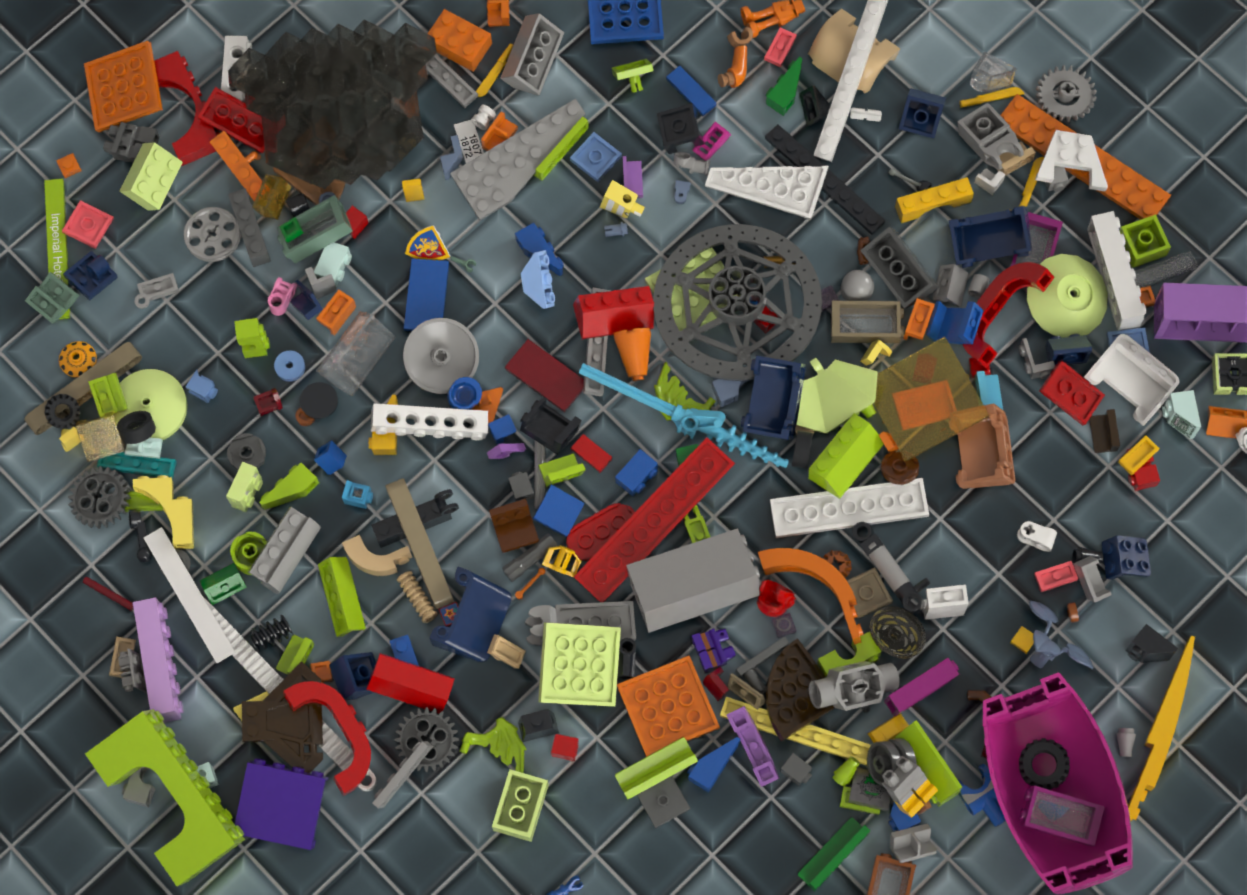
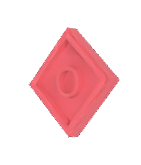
M80 200L62 229V233L96 249L114 218Z

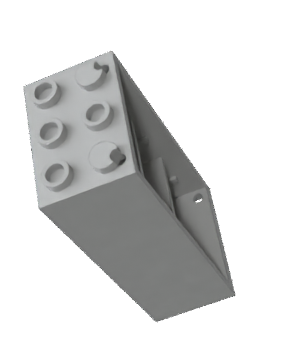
M738 528L626 565L630 585L648 633L760 596V573L757 566L753 565L752 553L750 550L747 551L744 534L740 535Z

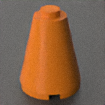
M636 328L632 331L622 330L615 332L614 340L628 378H632L633 381L644 380V376H647L651 341L650 328Z

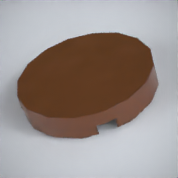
M893 451L882 459L881 473L887 481L893 484H908L918 476L919 462L912 453Z

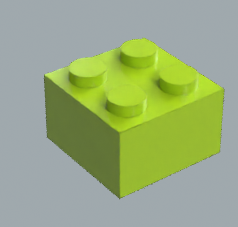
M1156 214L1122 226L1119 230L1120 234H1123L1125 237L1124 247L1125 251H1128L1130 254L1132 268L1165 257L1169 253L1171 246Z

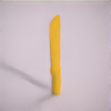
M510 43L476 90L478 97H483L488 93L501 70L506 65V60L509 58L513 44Z
M1011 87L984 95H977L976 98L961 100L959 105L961 108L1015 97L1016 94L1023 95L1024 92L1018 87Z
M1039 157L1034 161L1019 207H1027L1037 183L1035 177L1044 157Z

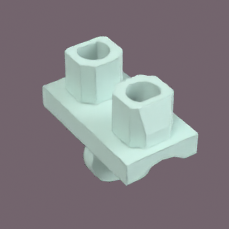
M148 438L140 443L127 444L125 455L160 459L163 440Z

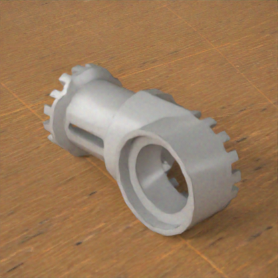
M685 152L674 154L673 164L676 167L690 168V174L695 172L708 176L709 159L707 161L697 160Z

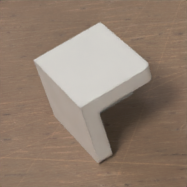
M984 169L981 174L978 173L974 183L993 195L1003 183L1005 174L999 170L995 175L988 169Z

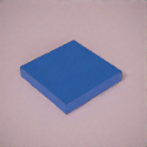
M550 485L533 519L567 537L585 503Z

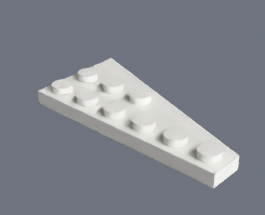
M829 166L710 168L705 187L812 219Z

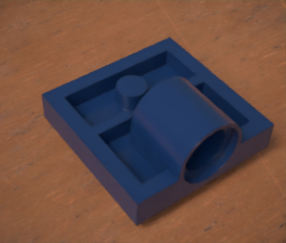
M92 251L63 273L64 277L89 301L118 278L106 259L101 255L97 256Z

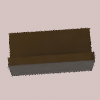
M1115 409L1107 410L1105 415L1091 416L1089 421L1094 453L1118 451L1120 440Z

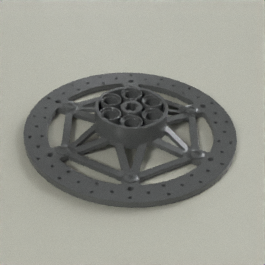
M745 224L723 225L707 229L682 243L664 263L656 281L653 297L655 321L663 341L671 352L684 364L699 373L717 379L732 381L754 379L755 375L754 371L751 370L752 360L750 355L786 330L794 332L790 339L779 349L764 357L793 362L806 349L815 335L822 308L820 283L816 271L806 255L784 236L763 227ZM738 243H750L769 249L784 259L785 262L777 264L738 248ZM724 244L725 249L692 272L688 274L682 272L684 267L698 254L714 246ZM739 256L774 270L757 273L748 267H744ZM723 258H726L724 269L719 271L713 278H695ZM732 259L734 260L736 266H731ZM792 273H796L803 291L804 306L800 319L793 317L788 279V276ZM737 276L740 279L732 280L731 278ZM775 276L769 283L764 284L763 278ZM780 280L783 281L787 314H784L766 298V294ZM751 283H754V284H756L757 286H756V287H749L748 285L751 284ZM695 284H710L709 292ZM674 285L681 286L683 289L686 328L682 331H679L672 313L671 300ZM723 287L724 290L718 291L716 288ZM689 289L709 300V304L695 323H692ZM758 301L759 304L753 305L750 302ZM725 304L726 307L719 308L718 305ZM764 307H769L780 318L762 314ZM742 311L743 314L736 315L735 312ZM710 312H713L717 317L700 326ZM757 319L780 325L779 328L752 346H749L752 322ZM722 323H726L729 326L736 348L704 336L702 333ZM746 325L743 345L735 326ZM696 339L737 356V362L712 358L694 348L690 342Z

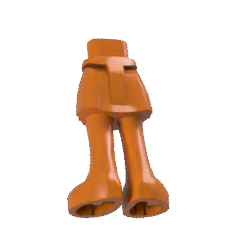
M784 0L774 2L772 6L757 12H751L747 6H743L740 8L744 26L751 28L753 32L752 38H755L765 28L776 24L782 27L794 18L799 17V14L805 12V7L802 0ZM773 16L765 21L755 23V21H758L760 19Z

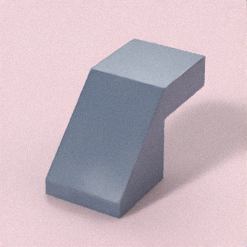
M458 135L450 136L454 153L440 156L445 180L450 179V173L455 171L463 160Z

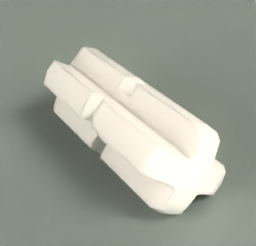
M851 108L850 110L851 119L864 120V118H867L866 120L878 122L881 120L882 112L879 110L868 109V111H865V109Z

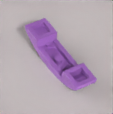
M745 706L728 713L726 716L734 732L740 738L760 786L762 787L779 779L767 746Z

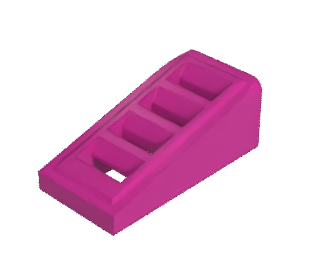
M714 122L703 136L704 145L695 146L692 151L707 161L728 140L731 134L717 122ZM718 131L719 133H721V137L717 136L715 132ZM712 136L717 140L716 143L710 139ZM708 142L713 147L710 149L708 146L705 145V143ZM703 147L708 153L705 154L699 149Z

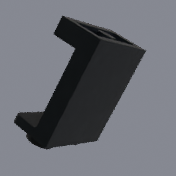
M543 396L540 401L536 400L529 413L526 412L522 416L520 431L558 455L579 431L582 420L575 416L570 421L547 406V398Z

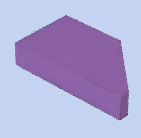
M524 443L498 444L487 452L489 459H504L509 457L512 452H523L526 448Z

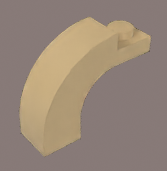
M360 535L342 542L351 562L361 571L371 575L387 576L398 572L395 565L406 564L410 561V558H413L408 546L388 555H375L366 549Z

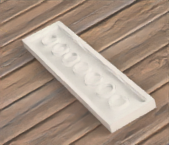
M923 478L915 479L903 485L890 482L849 488L841 499L828 491L770 499L776 538L852 528L859 522L873 525L929 517Z

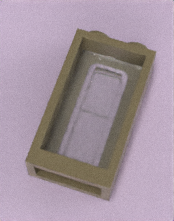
M832 301L831 343H872L875 340H880L883 343H900V338L904 337V326H901V319H904V308H900V301Z

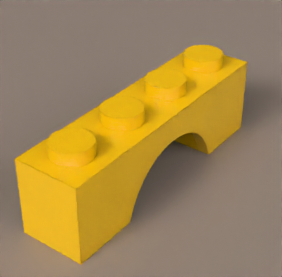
M968 177L899 197L896 200L895 208L900 222L904 223L918 219L925 212L936 207L945 205L958 207L971 203L974 192Z

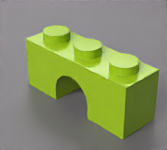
M258 318L234 321L236 339L239 346L242 345L244 357L252 358L268 355L267 349L270 348L269 338L266 331H264L263 324L259 323Z
M870 631L860 636L862 643L854 645L852 641L851 645L855 651V656L852 659H842L836 650L818 658L817 664L826 678L829 669L862 661L875 663L879 660L878 657L881 655V650Z

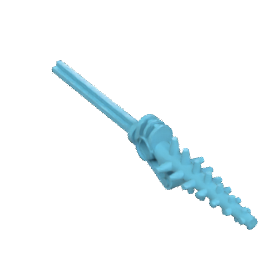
M585 363L580 368V374L671 416V420L677 426V433L683 432L684 436L686 434L691 436L690 439H693L696 431L707 434L706 438L708 437L710 440L713 437L716 438L718 448L724 442L728 443L729 452H732L737 447L741 451V456L747 451L752 455V459H756L759 456L764 460V463L770 461L776 464L777 467L782 466L786 468L789 463L788 459L779 457L777 452L771 453L767 451L768 446L760 447L756 445L757 439H753V441L746 440V432H743L742 435H736L735 425L728 430L721 427L726 418L725 414L721 411L698 410L695 408H687L685 410L679 404L676 407Z

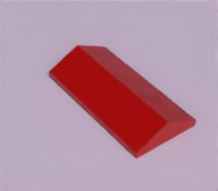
M217 87L214 88L197 117L222 132L226 131L229 136L262 154L272 141L281 123Z
M380 653L366 690L423 709L428 707L429 711H433L435 708L437 713L440 714L448 701L455 678Z

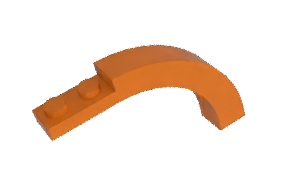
M775 548L758 552L765 576L778 572H798L814 577L824 583L834 593L842 607L854 645L862 643L860 638L863 635L861 625H856L854 620L857 617L854 605H857L855 595L847 580L832 564L815 554L799 549Z

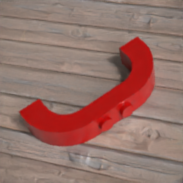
M1024 262L1005 269L992 281L976 303L984 311L974 343L963 344L966 352L978 364L987 369L998 354L984 341V335L988 326L1009 298L1023 287H1034L1044 293L1055 278L1051 272L1040 264Z
M314 681L301 682L284 690L283 695L293 711L308 703H319L327 707L349 742L354 755L351 765L335 775L333 780L343 796L349 794L362 783L371 761V748L364 733L366 728L361 721L358 722L354 716L356 715L355 709L351 704L348 705L338 691L324 683Z

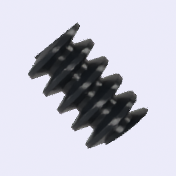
M280 615V622L273 618V625L267 621L266 628L259 625V632L252 628V635L250 637L259 653L260 646L264 649L268 648L267 642L274 646V639L282 642V635L289 639V632L292 635L294 634L287 619Z

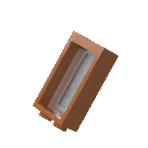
M881 853L880 856L876 855L867 895H910L916 865L912 864V861L900 863L898 860L892 859L893 856Z

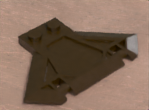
M301 661L263 701L242 702V742H265L292 768H304L305 773H311L323 760V752H317V745H323L322 704L308 703L293 711L283 695L284 690L301 682L314 681L321 683V678ZM304 746H309V753H304Z

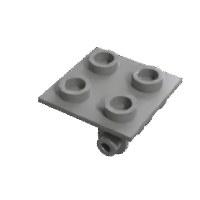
M127 649L128 653L126 651L120 652L118 657L119 666L121 667L120 671H128L121 673V677H124L121 678L123 688H125L126 692L133 691V687L147 693L141 654L131 649Z

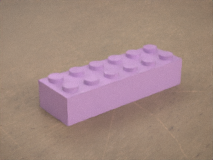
M156 597L133 602L150 710L159 711L164 718L163 723L182 719L181 713L184 712L183 704L178 698L180 686L174 676L177 675V668L171 658L174 656V649L168 640L171 637V631L165 619H168L166 607L164 608L163 603H160Z

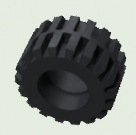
M1046 738L1033 740L1032 743L1026 745L1019 757L1020 774L1030 786H1038L1048 790L1056 789L1060 784L1064 783L1069 774L1070 760L1067 752L1055 740H1046ZM1047 753L1054 757L1056 769L1053 774L1040 776L1034 772L1032 762L1038 754Z

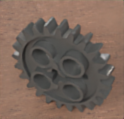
M99 466L98 472L91 468L90 474L85 470V477L78 475L80 481H73L76 487L69 489L73 493V495L68 496L73 501L68 504L73 508L71 513L76 515L75 518L78 521L81 520L83 525L88 523L90 528L94 524L98 529H100L101 524L107 528L108 522L114 525L115 518L121 520L120 513H127L123 508L130 507L126 500L131 499L127 494L131 491L126 487L128 482L123 480L124 477L121 474L118 475L116 470L111 472L109 467L104 471ZM97 483L96 488L90 490L92 484ZM115 487L114 492L108 494L109 489ZM91 501L90 506L84 508L85 503ZM109 505L108 510L102 512L103 507Z
M426 707L425 713H422L420 709L417 710V715L410 712L411 718L408 719L404 716L403 718L406 723H399L402 730L396 731L400 738H396L394 741L400 743V745L396 746L395 749L402 750L398 756L409 758L413 752L408 747V742L411 739H417L421 743L423 741L422 738L428 737L433 725L436 724L437 727L430 736L432 741L430 744L433 746L432 749H435L436 755L432 759H428L425 756L417 766V771L420 772L422 767H424L425 772L428 773L429 767H432L435 772L436 765L443 769L442 762L450 763L448 756L455 757L452 749H458L454 745V742L459 741V738L454 737L458 730H452L455 723L448 724L450 717L448 716L443 719V711L436 715L437 710L435 708L432 713H429L428 707ZM422 721L429 724L428 729L424 732L418 729V725ZM437 732H445L446 737L443 741L435 739Z

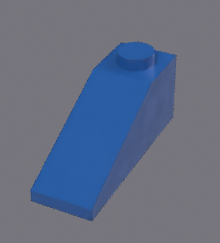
M734 738L699 759L697 764H692L687 772L690 774L688 780L709 793L740 744V738Z

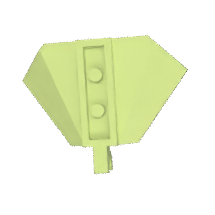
M817 358L813 359L810 363L818 375L804 380L797 426L828 434L841 424H845L854 413L859 415V412L875 402L878 372L836 359L827 369H824Z

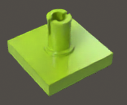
M647 59L612 67L611 69L617 80L629 78L631 92H637V90H643L639 75L652 72L653 66Z

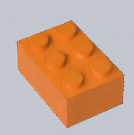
M446 9L443 10L425 37L427 47L429 46L433 51L474 72L492 45L491 33Z

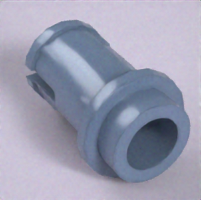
M621 222V224L604 226L606 237L625 236V234H628L627 223Z

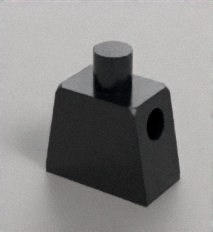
M549 709L522 715L518 722L522 742L559 733L555 714Z

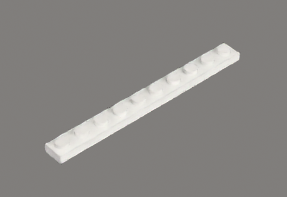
M888 0L867 1L815 149L814 157L830 162L833 160Z

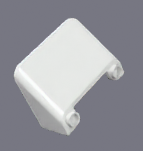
M1120 334L1084 376L1092 385H1098L1102 380L1132 403L1137 408L1134 411L1133 418L1143 426L1158 411L1170 393L1179 384V378L1174 372L1125 334Z

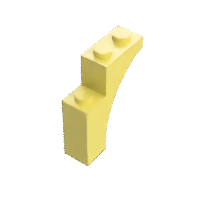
M160 475L157 478L140 476L138 479H133L135 492L147 496L158 505L159 503L162 505L163 511L171 523L174 549H194L192 499H188V497H177V499H174L172 477L169 478L166 475Z

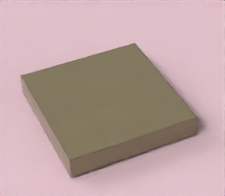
M875 567L847 580L856 598L857 605H854L857 619L893 603Z

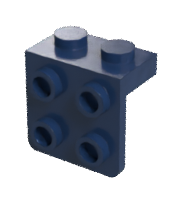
M1117 535L1102 541L1106 579L1113 580L1123 575L1143 577L1151 575L1146 539Z

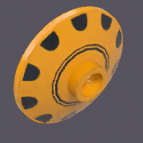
M81 341L72 342L65 346L59 356V365L62 371L68 376L78 378L97 362V355L93 347ZM75 355H80L78 359H73Z

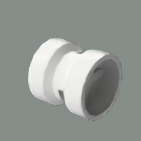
M482 104L478 109V114H475L471 121L479 129L486 130L489 127V122L496 117V113L490 107Z

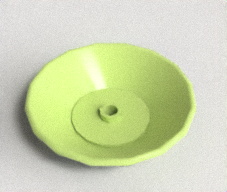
M1059 254L1046 258L1040 265L1046 267L1055 278L1044 293L1034 287H1027V303L1032 317L1043 330L1054 336L1065 338L1072 334H1080V336L1090 334L1101 324L1107 311L1108 292L1103 277L1090 262L1079 256ZM1071 291L1074 292V297L1071 296Z

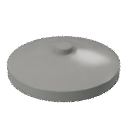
M434 318L421 323L409 334L403 349V363L409 378L418 387L434 394H447L449 388L459 378H473L479 363V349L474 336L464 325L448 318Z

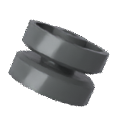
M895 738L888 741L875 742L870 746L867 754V766L871 777L877 784L883 786L884 779L882 775L887 770L894 772L898 768L896 761L901 756L916 764L915 753L908 741L903 738Z

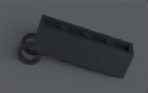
M451 489L441 491L434 496L433 500L416 506L425 530L451 520V513L459 509L457 503L446 504L445 500L453 495ZM397 515L371 524L380 548L406 538Z

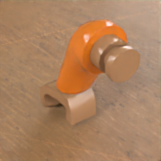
M745 27L743 29L741 39L736 36L735 31L727 36L730 45L735 49L731 68L726 73L718 75L720 87L727 85L735 88L744 82L747 74L746 45L753 37L751 28Z

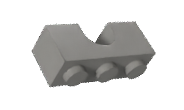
M142 767L130 776L128 784L125 783L122 789L123 799L127 802L150 807L155 788L150 784L144 783L143 780L145 772L150 768Z

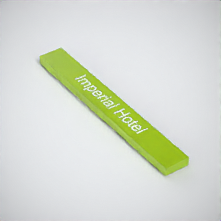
M63 178L44 180L48 274L50 272L54 273L69 286V281L63 275L68 270L67 235L62 233V229L66 224ZM70 308L58 320L69 319Z

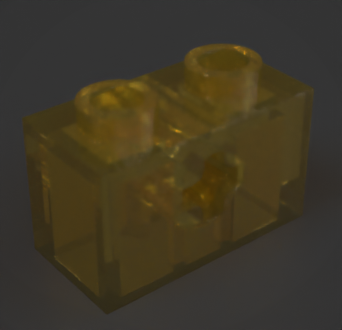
M266 174L252 208L263 217L278 220L291 186L281 177Z

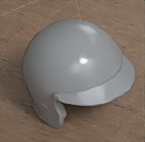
M852 270L844 276L840 291L843 298L847 301H867L874 292V282L867 272Z

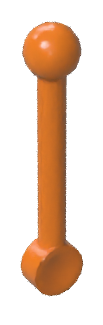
M539 568L538 573L521 591L515 593L516 598L522 599L523 593L540 575H544L546 570Z

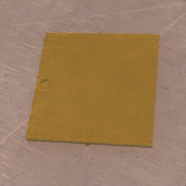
M946 337L884 369L877 375L874 405L883 419L882 423L886 425L905 462L989 417L986 408L969 380V374L965 373Z

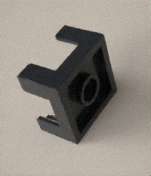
M692 103L657 113L663 145L668 154L676 153L677 149L675 146L693 142L696 147L704 145L703 136L699 131L697 119H699L698 113Z

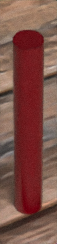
M87 576L84 578L83 583L130 611L134 610L133 603Z

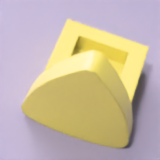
M875 340L871 343L860 362L865 365L872 364L879 353L890 357L892 350L882 341Z
M73 427L72 429H62L59 439L65 452H68L83 441L84 437Z

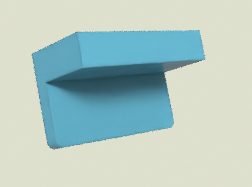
M977 371L975 383L979 407L994 403L1003 410L998 375H985V371Z

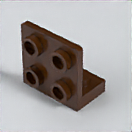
M526 499L489 510L502 553L539 542Z

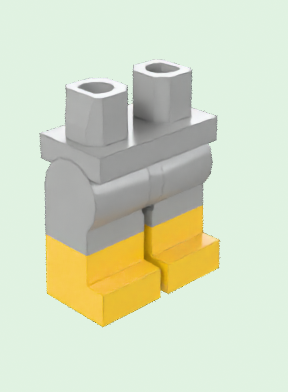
M901 756L896 761L898 768L894 772L887 770L882 775L884 779L882 785L887 789L899 810L912 818L924 806L922 801L927 803L938 789L930 783L917 764Z

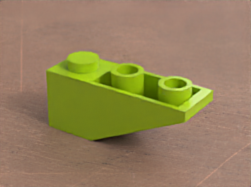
M300 463L298 466H293L284 479L278 480L275 488L270 492H266L261 497L259 503L264 510L303 498L319 484V481L308 468Z

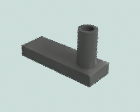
M783 637L738 667L735 673L739 678L744 676L751 687L761 693L766 689V686L754 669L789 645L786 637Z

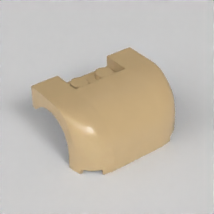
M840 9L825 22L808 53L813 59L812 64L837 82L840 81L858 30V26L854 25L856 18L843 9ZM875 38L857 90H862L863 93L869 92L880 71L890 60L894 61L900 48L887 39L879 42Z

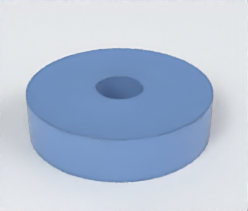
M284 351L277 356L274 368L280 379L291 382L298 380L304 374L305 362L298 352ZM293 364V367L287 368V365Z

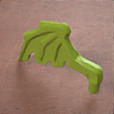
M665 362L657 385H654L657 398L676 407L679 404L685 410L687 408L710 410L716 402L713 398L710 397L705 404L698 403L692 398L686 400L688 391L685 390L684 386L680 387V380L677 376L671 377L668 382L670 367ZM660 412L667 421H672L671 416Z
M503 717L496 719V726L485 734L465 733L460 748L461 753L467 754L470 745H480L485 748L490 744L491 748L489 751L491 754H494L496 758L501 756V761L507 766L512 764V758L514 757L516 763L515 771L524 773V751L526 747L517 734L518 728Z

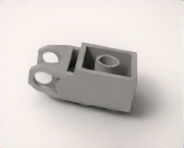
M988 102L957 121L959 135L986 164L997 170L1003 168L1002 161L999 158L1001 154L1009 152L1019 157L1024 155L1023 148L1010 125Z

